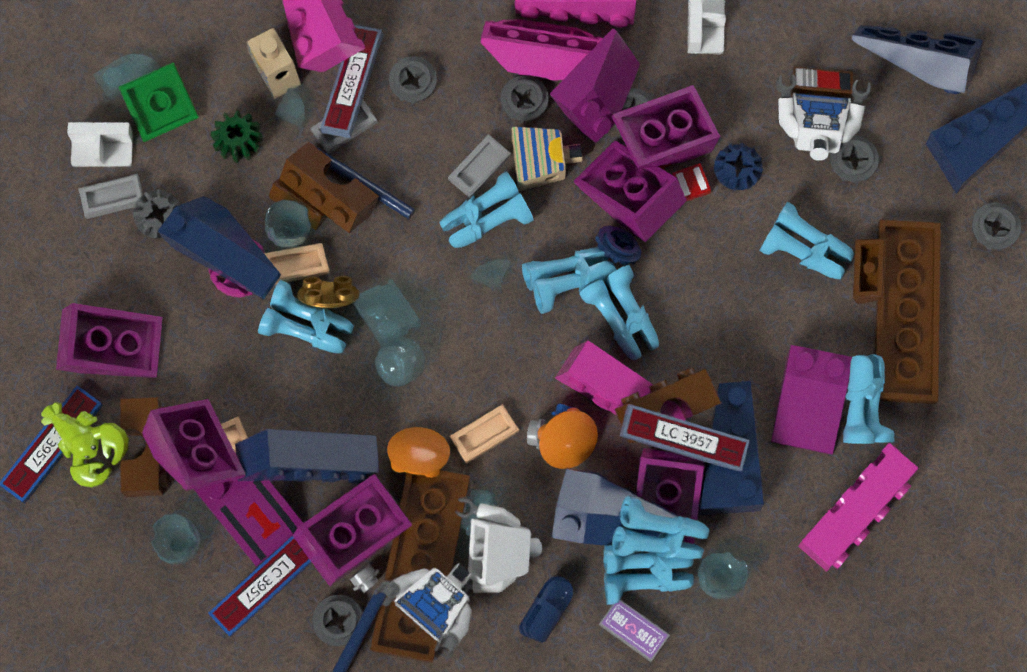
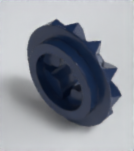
M744 143L729 144L726 148L719 151L715 159V175L720 183L729 189L746 190L754 186L762 175V157H759L755 148L745 146ZM739 156H742V164L747 166V168H742L739 176L736 177L735 167L731 166L730 163H736Z
M604 226L600 228L595 240L598 243L597 248L605 252V257H610L614 263L620 262L623 266L635 265L641 257V249L634 237L618 227Z

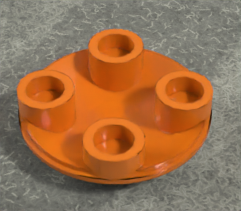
M569 408L559 413L538 430L537 436L539 438L540 453L544 460L555 468L567 469L580 465L595 449L598 439L595 422L589 415L577 408Z
M412 427L397 432L390 439L387 453L391 461V468L394 471L425 475L426 477L433 478L440 474L441 468L448 462L450 447L446 439L436 431L428 428Z

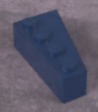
M751 381L719 383L716 392L721 404L714 406L711 429L750 441L742 471L738 472L706 462L698 516L760 511L764 505Z

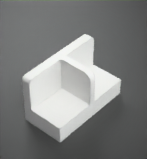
M689 0L688 53H723L724 25L726 21L724 0Z
M68 123L67 134L72 141V166L129 167L132 165L133 131L129 123Z

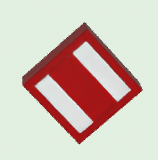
M701 163L672 173L678 179L687 201L711 193V188Z

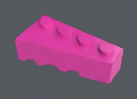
M283 0L299 68L324 72L365 49L362 40L357 39L353 31L355 26L352 19L347 18L342 8L344 5L342 0Z
M515 0V13L521 14L522 17L527 19L547 16L558 22L567 21L569 18L579 19L584 24H596L598 21L610 22L615 27H626L628 24H634L636 0Z
M588 340L573 348L555 379L592 400L599 407L615 415L614 409L623 405L621 402L622 398L636 392L642 397L651 393L649 386L653 385ZM665 401L663 403L660 414L685 421L686 418H684L680 407L672 401Z
M888 443L878 458L863 471L855 481V484L847 489L835 503V506L823 516L798 547L825 571H828L832 565L838 569L850 556L846 552L853 542L859 546L869 535L870 531L866 527L873 520L879 523L891 510L887 504L895 496L900 500L912 487L908 481L917 471L918 467L892 444Z

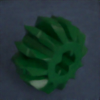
M236 110L234 117L230 118L229 114L224 112L223 118L225 121L215 120L214 126L217 130L212 131L210 134L212 140L215 141L213 144L214 150L221 151V157L225 160L231 154L233 161L236 163L239 161V155L242 154L246 160H249L251 158L249 150L258 152L260 148L257 143L263 140L262 133L258 132L261 129L259 122H252L253 118L249 113L241 117L240 111Z

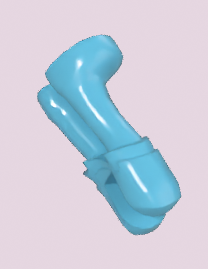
M506 171L498 176L495 186L477 199H475V196H472L468 201L465 200L458 208L444 216L440 221V226L443 231H448L462 223L465 224V228L455 232L449 238L452 247L461 248L483 238L485 233L505 221L516 219L522 224H529L534 221V218L513 179ZM510 199L496 210L482 217L481 212L502 200Z
M786 202L759 250L766 255H770L777 250L788 252L802 260L799 264L807 266V269L815 270L827 277L839 280L845 274V270L839 264L828 259V254L847 263H850L854 257V251L847 244L832 234L826 235L811 226L798 215L796 207L789 202ZM784 230H790L815 244V246L810 248Z
M594 247L575 251V256L569 258L523 263L522 273L527 288L534 292L538 310L541 314H544L553 309L555 297L558 294L575 288H579L580 292L598 280L606 281V278L616 271L614 263L607 261L609 257H605L604 251ZM574 270H575V273H572V274H568V275H563V276H559V277L550 278V277H553V276H555V275H559V274H562V273H565V272H569V271H574Z
M626 265L611 273L605 281L628 316L626 323L614 306L603 280L590 284L579 295L585 303L595 305L602 313L615 334L614 339L625 355L631 360H637L642 355L632 334L639 331L651 351L659 347V340L644 305L640 308L631 292L630 283L634 274L630 265Z
M280 280L271 298V308L266 309L261 319L258 333L265 336H271L276 333L286 334L311 343L312 347L336 354L343 353L346 343L326 334V331L330 327L342 333L351 334L354 325L348 319L327 308H316L301 302L293 296L291 285ZM275 310L312 322L313 328L290 320Z
M857 355L852 357L848 392L845 396L847 400H850L847 423L843 431L844 443L872 444L874 442H894V431L881 425L879 422V400L885 383V365L883 358L879 355Z
M631 496L625 497L620 511L621 523L625 527H618L612 540L615 555L627 556L635 551L656 552L658 557L702 558L704 553L702 547L682 542L684 535L707 539L709 528L705 524L681 516L671 518L645 511L639 499ZM631 529H646L662 533L659 537H653L637 533Z
M604 545V569L606 572L604 573L607 605L617 604L623 592L630 590L657 589L662 592H671L692 587L694 584V576L692 574L672 573V569L690 567L693 565V559L658 557L656 552L648 551L649 554L632 553L627 556H620L614 554L612 545ZM650 568L652 572L650 574L617 573L624 569Z

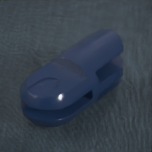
M556 576L549 578L544 583L519 625V632L522 636L541 643L547 641L574 594L573 586L567 579Z

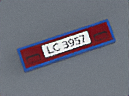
M76 386L62 403V413L76 419L82 411H86L94 417L103 405L82 388ZM53 424L42 428L0 481L2 488L24 504L64 455L58 447V443L62 438L55 430Z
M292 536L208 614L231 637L312 563Z

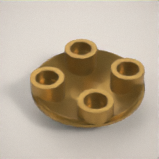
M347 276L335 277L334 282L321 281L317 277H308L303 279V287L299 289L297 295L301 302L310 306L337 308L355 302L359 298V290L352 285V278Z

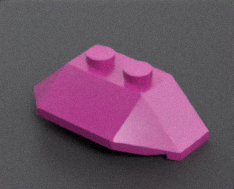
M509 19L497 22L485 21L481 44L507 72L517 73L522 76L544 77L550 80H564L603 38L594 37L591 33L574 27L522 19Z

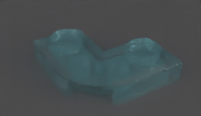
M129 54L115 60L94 73L93 76L111 101L121 95L118 86L161 67L155 60L146 55Z

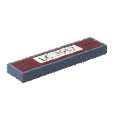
M354 25L355 29L353 31L357 39L362 40L365 49L341 62L320 127L322 133L351 138L383 37L382 30Z
M627 405L620 432L621 437L738 472L743 469L750 441L634 405Z

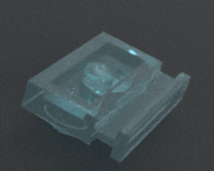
M392 279L388 280V284L382 287L379 284L360 293L359 298L353 302L381 346L409 333L408 330L413 327L417 329L421 327L420 319Z

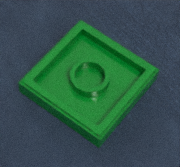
M174 62L118 86L143 142L199 118Z

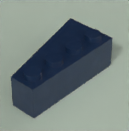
M1027 83L931 132L926 145L956 194L1027 131Z
M266 429L235 444L236 455L246 473L245 477L238 479V481L322 480V482L349 480V483L358 484L364 482L367 477L379 473L377 438L373 435Z

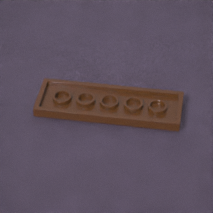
M880 219L878 222L877 239L886 238L887 249L885 299L876 301L875 354L883 358L885 365L883 392L881 391L879 401L937 404L939 387L941 223Z
M442 470L438 476L433 478L426 477L425 475L406 474L399 508L412 526L392 541L384 582H391L404 574L421 569L431 571L433 568H436L444 576H447L452 571L462 523V517L458 516L456 511L464 513L466 503L460 502L458 499L467 497L470 483L469 475ZM394 600L388 606L382 604L377 614L370 651L434 664L437 641L398 608Z

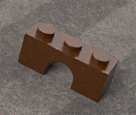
M308 142L286 159L279 179L306 199L312 206L329 217L335 224L351 233L372 214L379 196L356 178L345 185H338L329 181L326 178V174L332 159Z
M691 367L676 374L678 380L669 385L665 379L649 386L651 391L649 394L640 397L639 393L636 392L622 398L621 402L623 405L614 410L622 426L627 405H634L660 413L663 403L665 401H672L680 407L684 418H688L721 404V401L706 368L696 372L694 367ZM628 439L629 444L634 443V442H637V441Z
M158 397L120 399V427L125 430L127 436H141L144 438L142 432L150 411L165 407H162ZM146 442L145 450L141 456L133 460H121V492L125 497L163 495V487H167L169 484V475L153 457Z

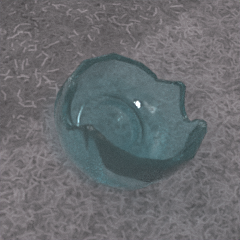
M280 200L272 203L265 215V232L269 240L281 248H294L304 244L311 229L307 208L294 200Z
M397 337L385 343L377 351L374 364L378 376L386 384L393 387H401L412 382L422 374L425 356L422 348L413 339Z
M177 513L163 515L154 523L155 535L151 544L161 560L172 565L188 562L198 551L200 534L193 521Z
M731 552L710 554L702 560L697 571L701 589L714 599H730L742 591L749 577L746 562L735 559Z

